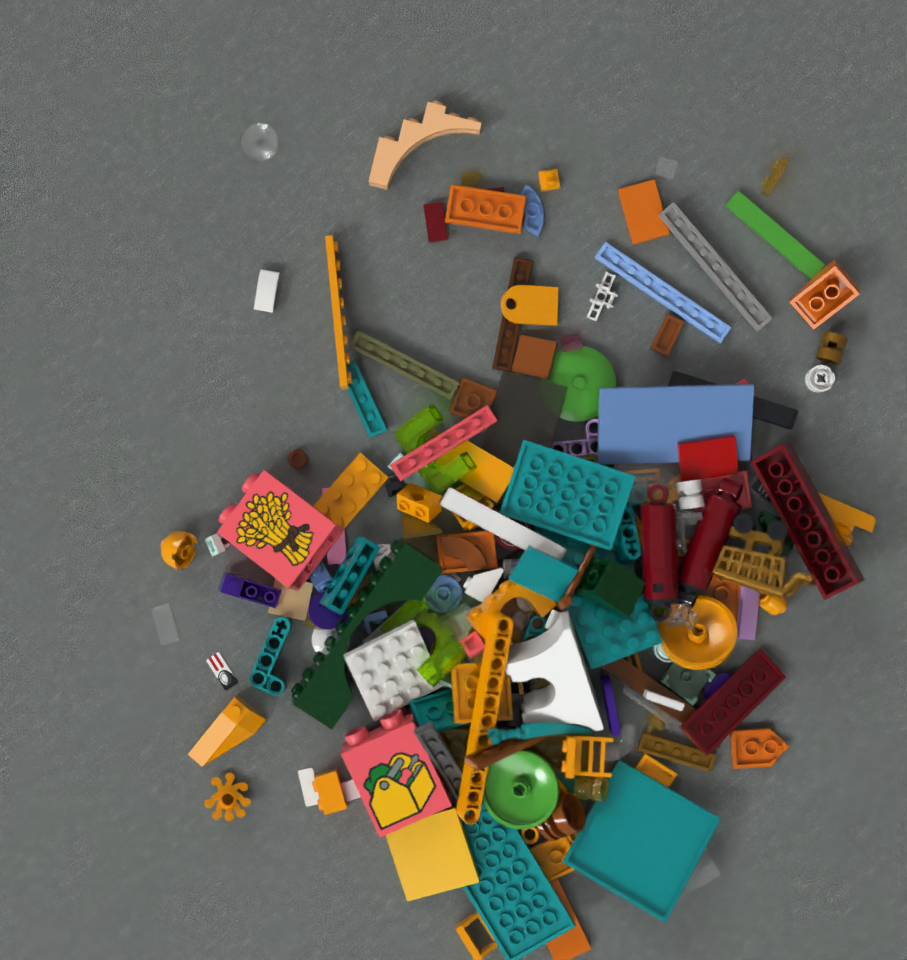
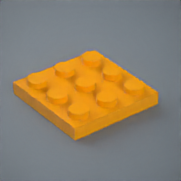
M482 663L451 664L454 724L471 723ZM506 670L496 721L513 720L510 675H507Z

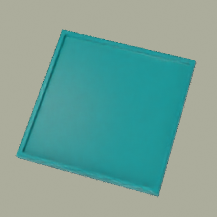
M618 759L611 772L612 776L608 777L586 817L585 828L578 832L562 862L666 923L721 818Z

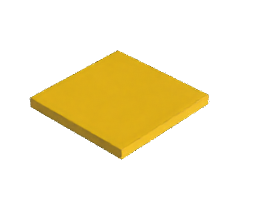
M456 807L441 810L386 835L407 901L480 882L461 819L456 813Z

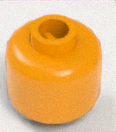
M760 593L758 597L759 606L771 615H778L787 609L788 600H782L764 593Z

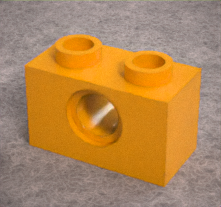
M411 482L397 493V509L427 523L442 511V506L439 505L442 501L441 495Z

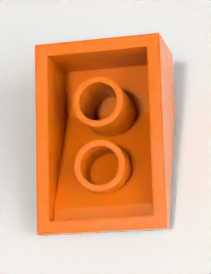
M834 259L821 269L789 303L815 329L860 295V289Z

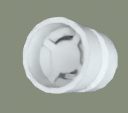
M701 479L676 483L677 494L681 495L678 499L680 510L705 506L704 497L700 494L702 491Z

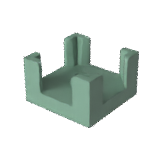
M672 662L659 680L691 705H694L698 699V693L707 681H712L716 674L709 669L693 670Z

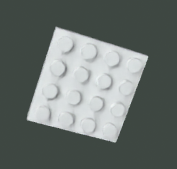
M414 620L343 655L374 722L386 714L408 705L409 701L421 698L442 687L440 683H437L438 673Z

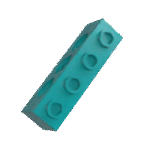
M357 536L319 603L333 612L343 615L380 547L364 537Z

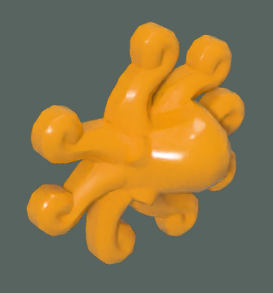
M232 773L225 775L227 782L224 786L219 777L212 778L211 784L217 786L218 792L211 799L205 800L204 806L212 808L215 802L218 801L216 811L212 813L213 819H220L222 817V810L226 811L224 815L226 821L234 819L232 810H235L238 818H243L246 812L244 809H240L237 800L243 807H248L251 804V800L244 798L237 790L240 789V791L245 792L248 790V785L245 782L232 785L235 779Z

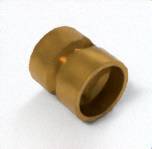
M824 331L820 341L822 346L818 348L815 358L826 363L839 365L843 356L841 350L845 349L848 338L837 333ZM828 345L836 346V349L828 347Z

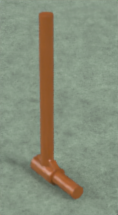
M590 544L578 567V572L555 607L557 611L561 612L571 605V598L598 546Z

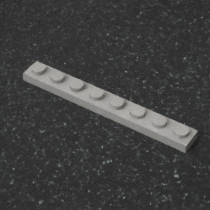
M674 202L658 215L756 332L773 319Z

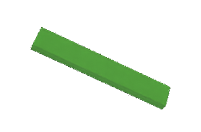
M739 190L725 205V207L809 279H812L825 266L823 262Z

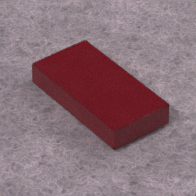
M442 202L423 204L429 243L448 241Z

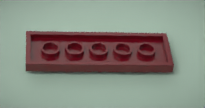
M761 648L757 649L679 728L705 756H708L786 676Z

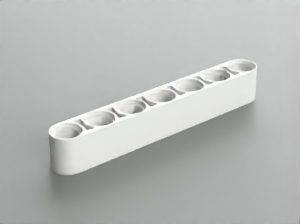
M450 487L439 504L523 550H526L528 545L560 560L563 559L567 552V549Z

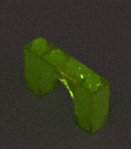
M434 404L426 406L397 429L394 435L398 444L408 454L423 445L429 432L445 419ZM464 452L457 455L446 465H438L432 462L420 469L418 473L426 480L429 489L440 495L474 471L477 466L469 454Z
M409 600L380 630L385 634L411 620L415 621L418 628L426 627L433 629L437 638L435 651L416 670L429 685L435 687L467 656V653L464 651L466 647L459 640L455 641L451 637L453 633L446 625L442 627L439 624L441 620L434 612L430 614L426 610L429 606L423 600Z

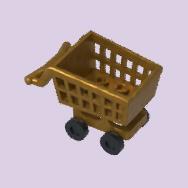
M739 514L735 517L729 536L733 539L746 541L745 550L723 546L713 573L718 578L782 600H787V598L794 595L802 585L816 586L813 574L797 572L787 581L788 562L785 558L779 557L783 552L784 545L790 539L788 529L783 522H771L767 528L768 534L757 532V526L749 515ZM759 544L773 547L768 554L755 552V548ZM778 565H781L780 572H778ZM777 579H779V587H776Z

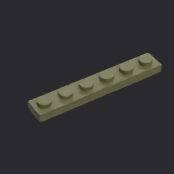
M357 330L349 348L449 400L452 399L460 384Z

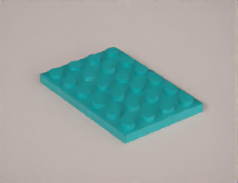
M523 440L499 514L611 551L635 476Z

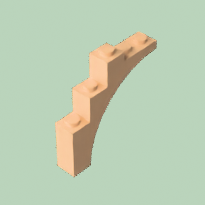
M439 101L427 102L422 124L416 119H403L398 141H395L396 139L390 136L379 137L368 181L369 185L388 190L392 177L400 163L422 143L450 133L480 135L482 123L478 122L479 120L476 118L468 117L465 119L460 118V115L456 113L446 114V106H443V103Z

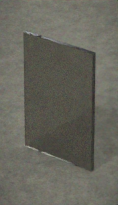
M503 371L492 410L498 421L487 428L482 449L514 468L523 440L551 448L568 387Z

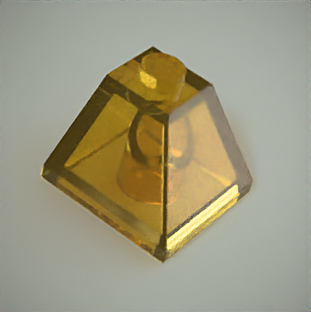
M407 513L401 516L403 539L442 534V529L431 521L427 523Z

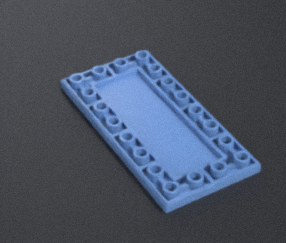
M754 385L599 387L597 463L603 465L679 462L677 443L731 435L736 437L737 461L750 460Z

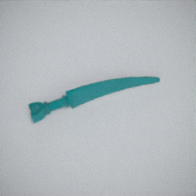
M539 722L521 724V729L517 727L514 730L504 731V729L491 728L488 729L487 736L491 738L493 745L500 743L501 740L505 741L507 738L514 737L526 740L556 734L591 735L593 731L572 724Z

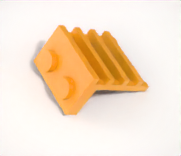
M566 734V741L563 740L562 745L565 760H562L561 772H564L566 778H574V775L611 777L612 773L604 772L605 742H613L614 738ZM582 740L589 741L588 771H580ZM594 741H601L599 772H592Z

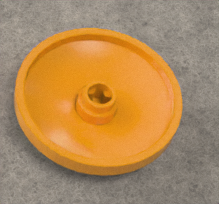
M698 595L696 603L691 610L676 603L671 604L672 614L667 620L659 623L658 631L663 641L661 647L673 662L688 669L704 670L719 665L730 656L737 641V625L733 614L723 603L708 596Z

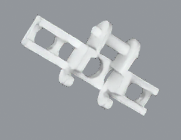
M605 272L601 284H596V287L599 289L595 298H590L589 300L592 302V306L586 318L597 321L603 305L607 306L606 308L608 309L614 307L611 304L614 297H618V295L615 294V291L610 292V288L616 275ZM607 276L612 278L610 283L605 281ZM599 293L604 294L605 298L603 300L597 298ZM609 294L611 296L607 303L605 302L607 295ZM594 305H599V309L594 308ZM592 311L597 312L595 318L590 316Z

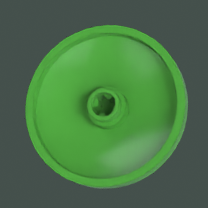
M586 346L566 347L556 352L549 380L540 379L541 397L547 408L563 420L569 422L592 420L598 417L599 387H616L615 372L607 358L597 350Z
M521 750L488 766L482 800L487 811L496 821L514 829H529L540 825L552 814L559 798V782L554 769L543 757L532 751Z

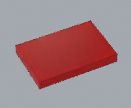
M734 435L677 443L681 482L738 474L736 437Z

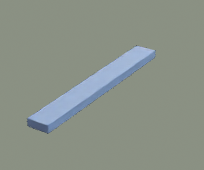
M605 242L595 256L596 260L719 344L732 328L609 243Z

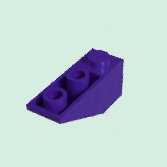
M225 571L218 588L222 593L275 609L282 591Z

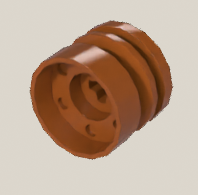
M571 792L560 794L552 814L543 823L537 825L541 834L549 841H556L567 835L581 832L586 825L584 807L575 794Z

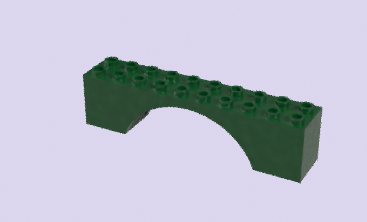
M402 537L392 543L389 555H385L379 563L380 568L377 572L374 571L370 575L366 588H361L357 594L358 599L355 604L351 603L346 610V617L338 621L334 634L327 637L323 650L315 654L313 658L314 663L311 667H307L302 674L303 679L300 683H296L291 690L293 705L331 730L354 699L352 689L345 677L343 655L356 627L367 615L388 603L402 600L422 601L443 571V567L439 562Z

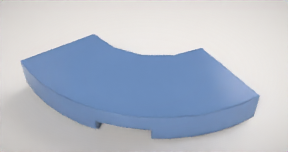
M526 184L520 195L526 196L525 220L522 228L539 237L544 223V210L537 193Z

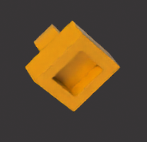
M558 169L538 172L541 192L560 189Z

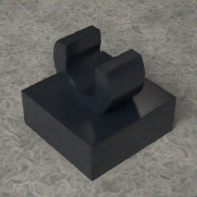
M395 473L388 475L390 483L385 484L389 497L396 496L406 486L404 480H398Z

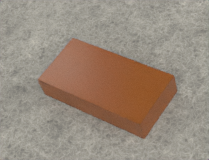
M666 314L650 349L668 357L684 321Z

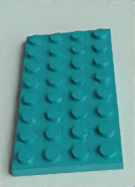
M533 525L535 533L567 549L562 561L578 569L590 546L589 543ZM614 543L611 551L597 547L592 557L593 559H611L635 575L631 563L626 565L618 560ZM575 593L571 598V605L566 609L569 612L577 639L590 670L663 643L655 621L651 617L648 604L643 602V593L638 598L635 609L630 617L617 616Z
M482 800L480 816L476 823L469 825L461 819L480 877V882L463 886L506 960H518L576 927V924L530 847L522 838L519 829L507 827L496 821L487 811Z

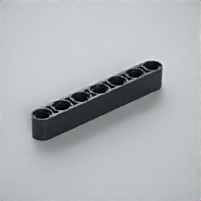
M673 371L668 386L718 384ZM756 396L753 397L752 418L793 430L798 410Z

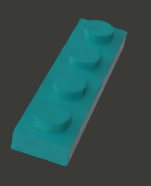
M356 361L351 362L347 365V372H351L352 383L349 384V389L347 390L371 439L386 432L387 428Z

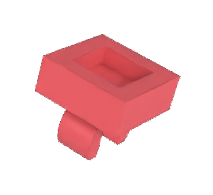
M476 631L459 641L470 659L484 651L485 645Z

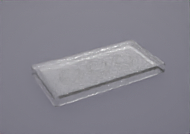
M679 462L614 465L615 470L635 476L627 503L649 502L647 491L656 484H663L667 487L669 491L667 501H678L681 495L677 494L676 483L681 482ZM655 489L653 495L656 499H661L663 493L660 489Z

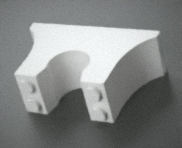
M568 611L560 613L555 624L543 634L509 647L505 670L507 675H511L513 682L527 681L536 677L545 678L551 682L543 689L533 690L524 695V703L521 704L524 724L558 722L580 724L590 727L595 731L604 729L601 709Z

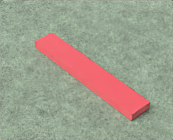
M486 405L398 459L390 466L399 480L403 481L495 424L498 420L489 406Z

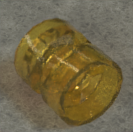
M577 775L574 786V793L577 799L588 800V798H591L592 801L605 802L609 791L607 777L594 776L592 778V776Z

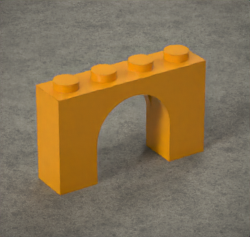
M509 579L503 582L493 594H489L482 604L474 607L466 619L485 642L491 615L495 612H501L504 604L510 599L523 597L533 612L542 618L556 606L554 600ZM500 639L496 641L495 646L499 644Z

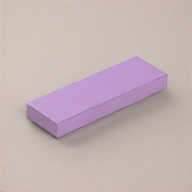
M743 586L740 589L737 638L755 640L760 592Z

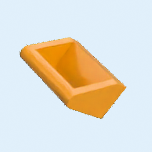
M477 911L455 924L457 933L474 960L483 959L498 946ZM477 918L493 941L481 950L466 928Z

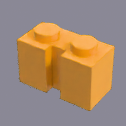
M338 768L316 774L314 781H312L314 792L319 794L320 799L317 800L320 811L323 810L324 815L341 811L348 807Z

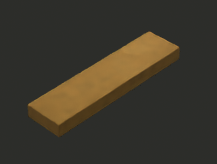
M643 731L637 746L638 751L710 773L712 772L717 755L711 752L708 756H705L696 747Z

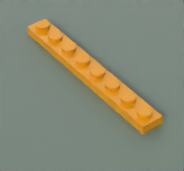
M333 235L325 236L339 382L341 390L349 389V384L352 383L351 372H347L350 357L349 353L345 352V346H348V337L343 332V327H346L345 315L342 316L341 308H345L344 298L340 297L339 290H343L342 279L338 278L337 272L341 271L340 260H336L339 246L338 241H334Z

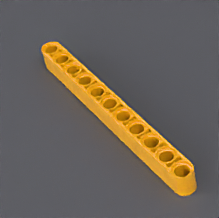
M495 612L489 619L466 756L492 744L491 738H488L487 734L488 729L495 728L513 629L512 620L501 612ZM503 620V624L499 626V622ZM500 639L499 644L495 646L496 641ZM497 658L495 664L492 665L493 660ZM464 761L456 813L466 824L471 825L476 823L480 816L488 766L476 771Z

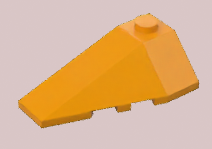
M237 695L213 722L188 755L203 767L253 736L267 719Z

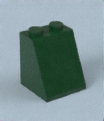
M592 558L574 593L617 616L630 617L635 609L638 598L643 593L645 582L611 559Z

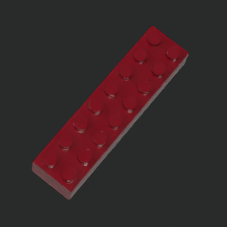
M791 442L783 443L751 461L777 513L786 525L788 533L810 574H813L814 582L823 599L826 600L863 582L865 579Z

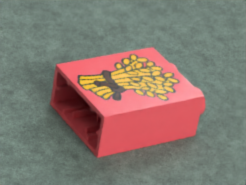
M265 470L260 475L253 473L242 487L245 496L237 506L230 504L221 513L219 522L222 526L217 533L287 588L299 591L345 529L274 475Z

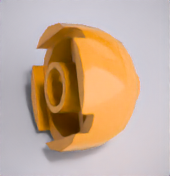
M186 531L170 533L161 542V556L164 562L177 570H182V567L187 568L196 554V550H193L194 543L197 544L196 536Z

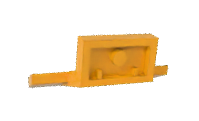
M818 492L846 545L850 546L853 541L851 533L855 526L871 533L873 532L876 522L874 516Z

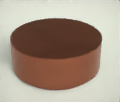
M296 449L290 452L288 462L293 468L300 469L307 464L308 457L304 451Z

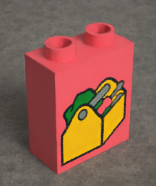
M396 710L383 716L380 719L382 726L368 732L366 726H360L344 735L347 742L342 743L341 756L380 838L452 806L451 794L443 777L414 733V729L418 728L413 714L409 713L404 716L401 710Z

